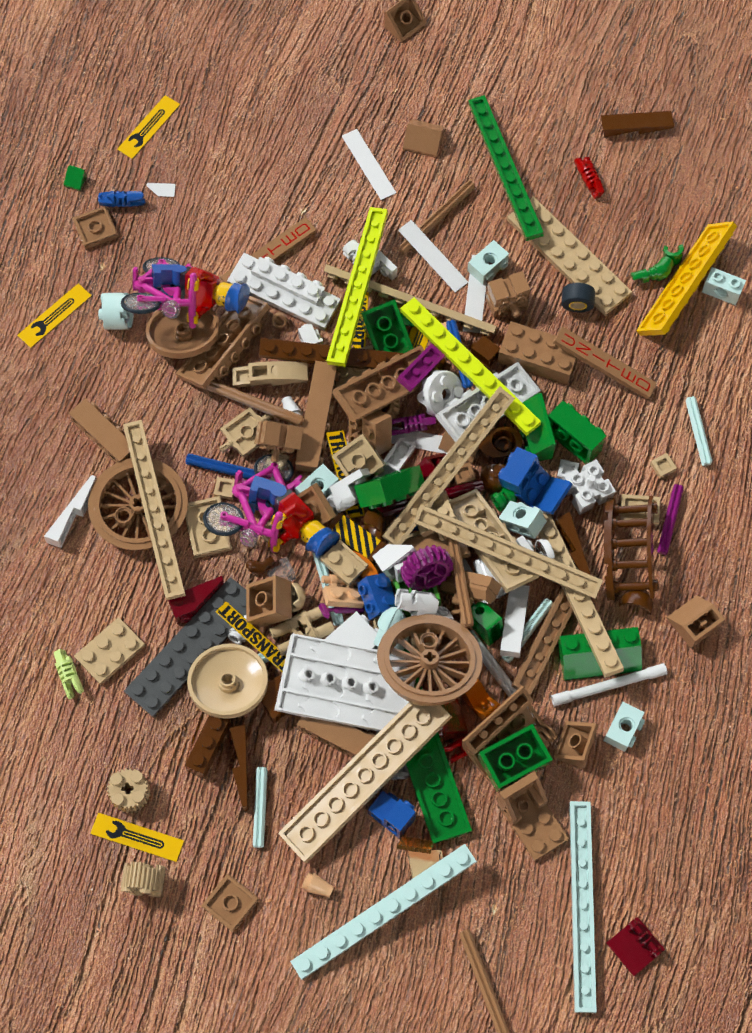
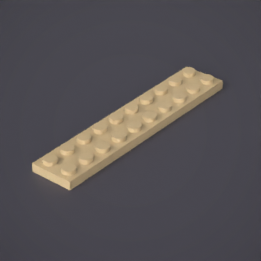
M409 702L278 834L307 864L452 716L441 705L423 706Z

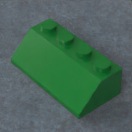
M638 627L607 630V634L624 667L623 672L617 674L641 671L642 646ZM584 633L559 637L557 644L564 681L604 676Z

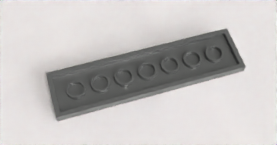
M231 577L124 690L128 697L153 718L187 683L188 673L195 659L207 649L223 644L228 638L229 630L232 626L220 617L216 611L225 602H228L243 617L246 615V589Z

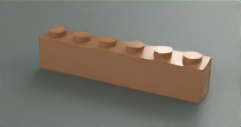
M315 361L304 416L305 420L302 426L304 428L301 447L297 452L295 462L296 471L313 473L324 464L322 453L323 450H327L328 440L325 437L326 433L330 432L331 429L329 416H333L334 405H332V401L336 399L332 392L335 389L336 382L340 381L341 376L338 366L328 365L327 362Z

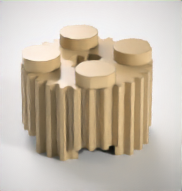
M125 768V771L121 769V772L113 773L108 782L107 792L110 801L115 808L121 809L122 812L126 811L127 814L129 812L133 814V811L137 813V810H141L140 807H144V804H147L146 800H149L151 796L150 786L146 778L136 769L133 771L131 768L129 770ZM128 788L133 789V791H130V794L125 792Z
M132 861L131 864L125 863L121 892L130 893V895L135 896L149 894L151 897H161L166 867L156 865V868H153V865L145 864L144 862Z

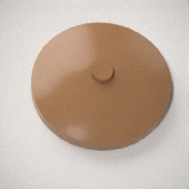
M188 306L178 307L175 313H170L167 309L158 310L152 315L146 325L148 344L156 353L168 358L182 359L197 356L207 351L217 341L220 334L218 316L210 309L198 319V324L192 329L189 327V322H187Z

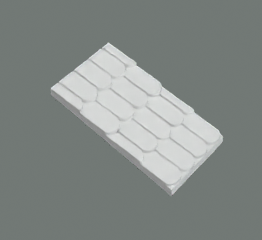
M294 633L291 634L274 711L367 730L381 731L409 701L400 697L383 678L377 661L378 650ZM393 654L389 657L390 660H406ZM392 667V668H393L394 672H396V671H399V670H402V669H405V668H408V667ZM413 673L408 674V675H405V676H402V677H399V678L404 682V681H405L406 679H408ZM415 680L409 686L414 687Z

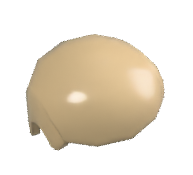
M291 583L292 612H297L304 606L306 595L300 584Z

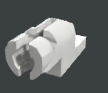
M356 240L349 241L342 249L344 251L343 254L348 260L352 259L353 265L359 243ZM378 249L371 275L380 269L383 276H388L391 280L397 277V267Z
M368 468L359 469L329 487L332 494L326 499L336 515L358 503L354 486L364 483L366 481L365 478L371 475Z
M397 589L395 595V606H397V609L408 611L412 616L433 614L454 619L447 608L438 606L439 601L435 594L412 590L409 593L408 589Z

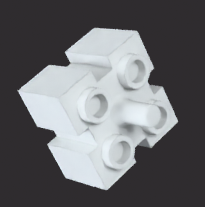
M597 459L584 465L580 473L576 469L562 478L573 484L567 495H573L572 504L579 515L591 510L596 501L598 505L605 503L607 498H613L616 492L609 479L604 480L602 478L604 471Z

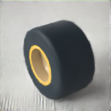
M571 283L564 286L561 303L563 308L576 313L587 312L593 309L595 305L594 287L585 283Z

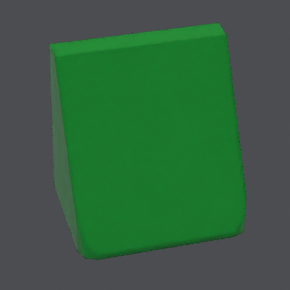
M69 165L63 185L80 191L87 177L85 170Z

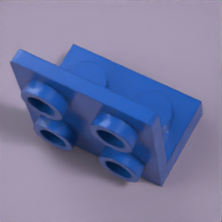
M539 465L522 495L518 493L515 495L526 506L538 507L544 513L554 514L573 484L567 480L551 477Z

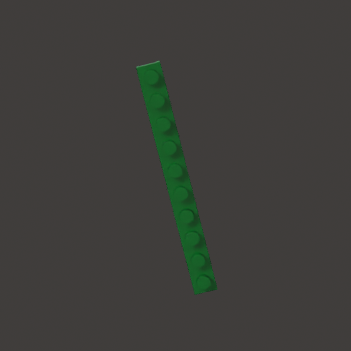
M485 95L468 100V105L526 241L543 237L542 227Z

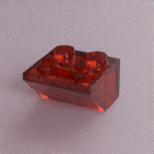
M458 698L450 703L441 705L452 718L438 731L439 737H443L445 743L466 736L468 729Z

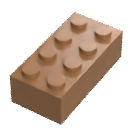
M510 321L499 350L497 362L508 366L519 362L526 372L568 385L577 357L553 344L556 335Z

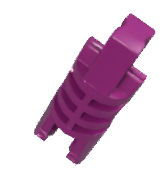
M424 413L392 419V424L402 422L403 429L392 430V436L428 430L427 425L436 424V417L426 418Z

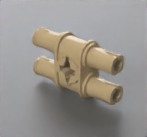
M318 606L307 612L302 610L301 613L293 616L292 619L285 620L283 623L269 628V632L273 640L287 633L304 635L299 631L300 626L305 630L304 636L321 639L330 635L335 629L331 621L317 628L312 627L311 622L324 617ZM289 640L277 645L281 656L287 654Z

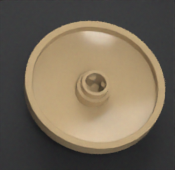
M221 644L207 649L195 659L188 673L187 684L192 701L201 711L216 718L228 719L245 715L259 705L268 688V675L263 660L250 648L238 644Z

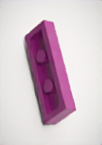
M431 343L396 380L411 392L445 355Z

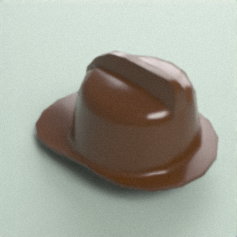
M512 427L491 429L479 444L481 452L491 458L507 457L517 447L521 448L523 443L522 436L519 431Z

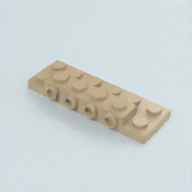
M477 489L450 500L458 520L517 544L516 538L509 533L505 523L500 521L496 511L488 505ZM473 548L497 582L502 586L505 593L539 578L538 574Z

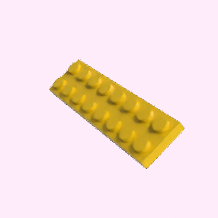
M734 221L707 225L636 330L640 336L665 335L669 332L671 325L679 317V313L688 303L693 292L697 290L699 283L706 276L709 268L715 263V259L724 249L727 241L733 236V232L737 228Z

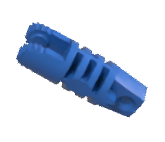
M109 191L99 193L98 195L100 206L132 207L145 204L144 194L141 191Z

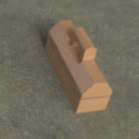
M452 570L451 576L447 577V581L441 582L440 590L445 594L453 595L452 603L459 605ZM464 571L471 606L474 601L490 604L496 600L502 586L493 577Z

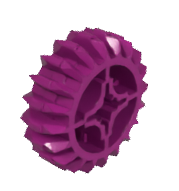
M427 545L424 549L419 548L417 552L413 551L411 556H407V560L403 561V566L400 567L401 577L408 588L418 591L425 589L428 591L429 588L441 585V582L447 581V577L451 576V571L453 570V560L448 551L441 546L436 547L433 545L429 547Z

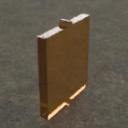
M402 836L397 844V849L431 854L435 844L429 840Z

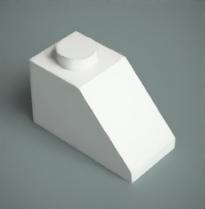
M388 544L372 557L383 573L392 580L395 578L394 565L407 560V556H411L413 551L417 552V550L412 545Z

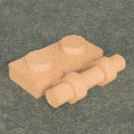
M335 574L323 575L321 577V582L328 584L323 589L326 606L363 608L364 603L358 588H354L360 582L359 578L348 587ZM337 584L344 585L345 587H338Z

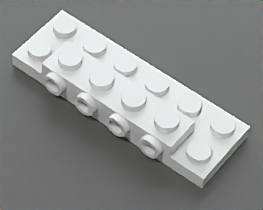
M243 253L227 280V283L230 284L239 283L242 285L247 283L250 287V296L267 302L269 305L308 324H312L323 331L341 302L340 298L326 292L325 287H323L320 281L314 280L312 282L301 272L295 274L286 265L278 266L274 264V260L269 257H259V259Z
M519 362L499 374L497 372L493 374L522 403L541 391ZM476 386V389L473 391L471 389L467 390L459 400L458 398L453 399L448 404V407L435 416L455 442L489 400Z

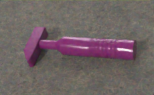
M324 603L319 604L322 615L327 619L330 617L329 612L336 614L355 613L356 611L358 613L364 612V606L363 608H327Z

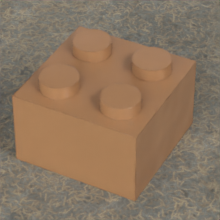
M275 575L246 585V622L265 627L292 619L291 581Z

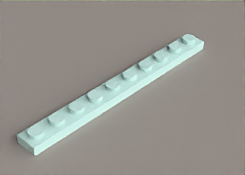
M570 801L574 1013H596L591 802Z
M466 844L462 845L291 960V964L301 980H303L471 867L477 861Z

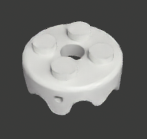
M432 370V375L423 379V388L417 395V399L426 406L427 414L436 416L437 413L448 407V404L453 399L458 398L459 400L464 394L462 382L451 371ZM445 389L446 397L443 399L442 392Z

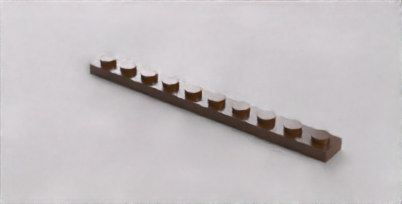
M261 338L259 358L315 364V361L327 362L331 345ZM351 348L346 367L370 368L373 370L379 363L383 361L387 363L393 356L404 353ZM445 358L436 365L438 370H444Z

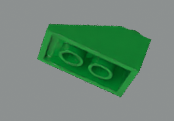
M395 300L360 313L359 318L374 350L406 353L414 349Z

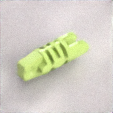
M58 649L54 652L55 666L67 698L72 699L75 697L72 684L79 694L84 692L71 656H68L65 650Z

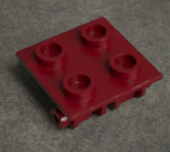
M638 917L633 919L606 942L633 977L665 950Z

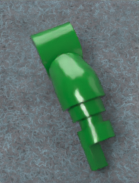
M664 245L661 260L649 268L648 271L644 269L630 273L632 280L640 279L641 283L649 282V279L651 281L666 279L672 267L682 261L683 245L678 246L676 253L669 252L668 247Z

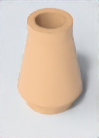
M309 872L302 884V888L306 889L305 892L323 895L328 898L334 886L317 874Z

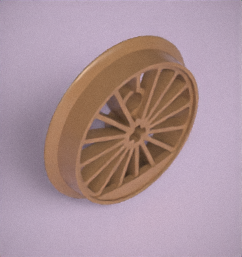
M130 458L113 464L97 478L89 495L88 512L93 527L107 542L123 549L143 550L152 548L153 545L144 517L145 512L140 492L136 495L130 479V475L135 474L132 459ZM152 459L157 483L160 486L159 491L161 493L164 490L167 494L161 497L162 502L172 499L175 505H163L164 510L175 511L172 518L166 516L172 537L182 525L187 513V491L180 476L170 466ZM127 477L133 496L117 481ZM115 485L129 500L110 493L108 490ZM107 496L124 504L102 503L104 497ZM102 509H117L115 513L102 517ZM129 515L127 520H119L121 516ZM140 517L148 534V537L139 538ZM116 519L117 523L111 528L105 524L107 521ZM136 520L135 538H127V535L133 523ZM120 527L125 528L122 536L115 533Z
M414 615L400 620L383 635L377 651L380 672L390 687L403 699L423 706H439L456 700L476 683L482 669L481 649L472 633L460 623L440 615ZM424 633L419 640L416 634ZM412 636L418 650L409 644L405 638ZM443 637L452 640L437 653ZM399 643L410 653L396 649L394 647ZM424 643H432L433 645L427 646ZM455 645H459L460 648L462 649V650H459V651H456V652H453V653L444 655V654H446L451 648H453ZM393 654L406 660H390L389 657ZM462 656H466V657H467V660H468V661H450V660H453V659H456V658H459V657H462ZM392 667H408V668H405V669H402V670H399V671L394 672V670H393ZM452 668H468V672L465 674ZM413 673V674H412L408 679H406L404 682L399 678V677H402V676H405V675H408V674ZM426 674L428 675V691L420 690ZM421 675L416 688L409 686L410 683ZM431 675L440 691H432ZM448 675H451L462 680L459 683H456ZM440 678L443 679L451 687L445 689Z

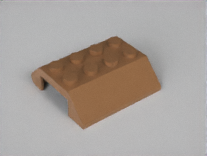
M524 686L515 691L462 740L463 749L490 783L491 781L477 757L480 751L533 723L536 724L534 727L546 748L550 746L548 741L552 744L558 738L554 730L541 720L531 705L533 699Z

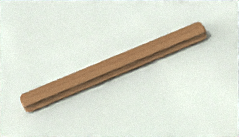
M471 180L467 181L418 228L425 235L428 234L475 189V184ZM406 239L399 245L398 250L402 254H406L413 246Z
M214 380L206 388L211 392L296 426H302L305 419L302 415Z
M448 537L463 627L468 628L474 625L460 544L459 541Z
M469 929L463 930L459 935L496 1032L510 1033L471 931Z

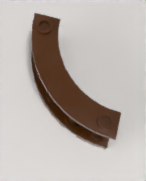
M649 496L648 505L619 506L615 504V498H607L605 514H608V518L604 520V564H608V567H606L607 576H605L607 601L615 600L616 593H619V591L649 590L650 599H654L655 591H659L658 579H655L653 558L654 516L658 514L657 502H654L653 496ZM647 512V518L617 520L616 518L619 514ZM647 526V538H614L615 530L618 528ZM647 546V560L617 561V559H614V549H617V547ZM628 568H648L649 582L619 583V581H616L615 571Z

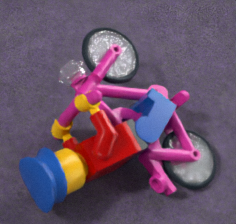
M157 257L144 262L142 267L145 274L143 276L138 275V267L133 268V291L138 290L139 293L124 296L121 299V307L134 314H148L156 310H162L166 317L176 318L180 314V307L188 306L187 322H189V327L194 329L196 324H198V319L216 303L219 306L225 307L226 311H236L239 314L249 300L250 287L247 283L242 285L239 283H220V278L209 271L193 267L188 263L186 266L180 265L179 262L171 258Z
M272 454L264 455L256 461L254 465L255 475L248 480L242 478L243 472L241 470H238L235 474L232 494L239 499L247 520L244 519L243 513L237 506L223 502L211 505L203 515L205 527L215 535L230 536L241 531L239 536L244 546L254 547L259 535L270 537L268 547H270L272 553L278 552L280 545H284L289 540L301 538L306 543V550L315 553L316 558H320L340 540L338 532H333L331 528L325 527L317 520L313 521V511L292 492L303 482V476L299 475L292 483L285 485L293 477V465L289 460L286 461L279 457L281 460L278 462H272ZM256 510L262 515L258 524L254 517ZM272 517V528H264L269 519ZM279 529H284L285 532L278 537Z

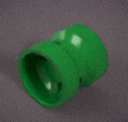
M503 488L499 493L496 492L491 495L494 506L500 512L506 508L510 501L517 502L514 492Z

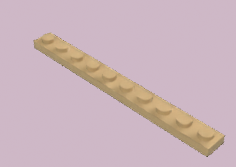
M326 264L324 272L328 274L327 277L338 280V278L344 279V283L348 285L351 273ZM371 280L367 288L369 293L374 290L379 292L378 296L386 299L389 296L393 297L397 303L405 305L406 302L415 297ZM415 297L435 317L439 318V315L446 317V321L455 320L463 323L465 328L471 330L474 327L481 329L480 333L490 336V334L495 335L498 328L495 325Z
M502 387L497 388L382 537L392 545H401L417 525L413 522L420 505L429 508L432 506L515 399Z
M142 420L123 424L166 601L186 596Z
M420 505L413 522L593 598H596L603 582L600 578L424 505Z
M543 512L547 522L538 534L539 539L544 538L549 541L555 554L554 560L576 568L551 514ZM561 584L604 678L623 672L624 667L590 596Z

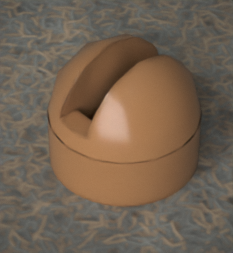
M277 312L273 315L272 324L275 327L282 328L286 325L287 316L283 312Z

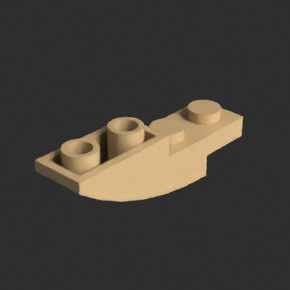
M256 362L248 363V366L232 368L233 386L235 388L263 384L276 386L309 382L308 363Z

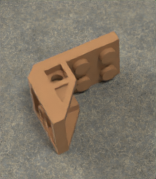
M535 771L499 792L497 799L500 810L534 862L569 840L547 806V797Z

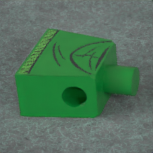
M473 602L471 610L474 625L472 628L490 646L503 635L502 618L486 603L478 602L475 604Z

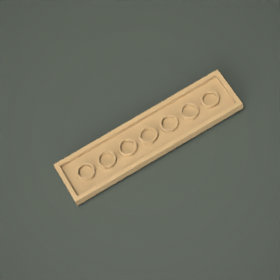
M534 196L530 199L544 236L528 242L571 283H585L594 287V306L604 316L631 296L632 291ZM512 212L507 216V221L524 237L515 213Z

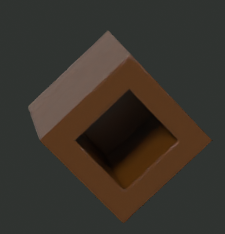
M482 336L471 345V353L490 367L497 360L500 347L485 336Z

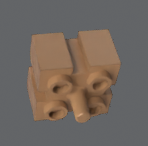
M523 271L509 275L506 279L499 278L488 282L486 301L493 318L498 316L504 317L509 314V311L512 312L514 318L520 316L519 311L528 307V297L530 296L531 289Z
M259 421L254 444L260 445V449L273 450L271 461L278 462L280 452L294 453V450H300L304 427L272 421Z

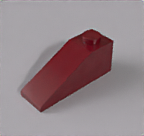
M222 576L184 590L186 596L168 600L177 624H185L192 620V617L224 584Z

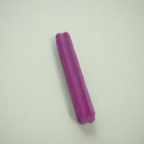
M674 484L659 541L657 552L662 555H667L684 489L679 484Z

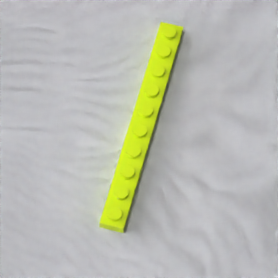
M373 207L369 209L326 361L328 365L346 367L386 224L388 209Z
M415 297L400 308V312L488 399H490L498 387H502L515 398L504 414L526 436L541 425V421Z

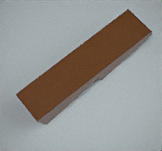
M671 111L601 115L604 137L639 131L640 135L674 128Z
M568 512L558 517L555 525L572 552L570 556L576 569L590 574L571 513Z
M242 724L230 728L240 765L239 767L232 768L243 811L249 810L246 725Z

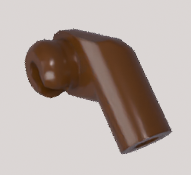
M271 556L263 562L251 559L246 562V568L251 573L263 574L276 562Z

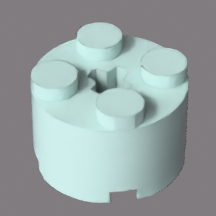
M130 293L101 294L102 309H99L98 316L99 320H103L104 329L126 330L132 327L134 313H130L121 307V299ZM132 298L125 301V305L130 308V304H133Z

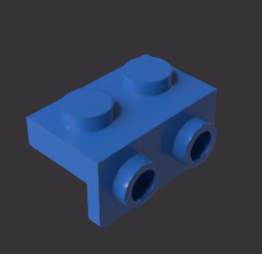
M384 573L366 576L357 583L358 592L362 597L365 610L370 619L376 618L391 607H397L395 606V598Z

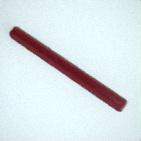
M476 480L449 487L445 490L449 499H452L474 489L482 491L484 490V484L482 480ZM412 498L393 502L391 505L380 506L376 509L380 510L384 517L400 513Z

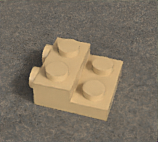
M361 434L332 455L346 477L359 469L368 468L371 475L365 479L369 481L368 478L372 475L377 477L385 471L383 469L386 466L385 462L364 434Z

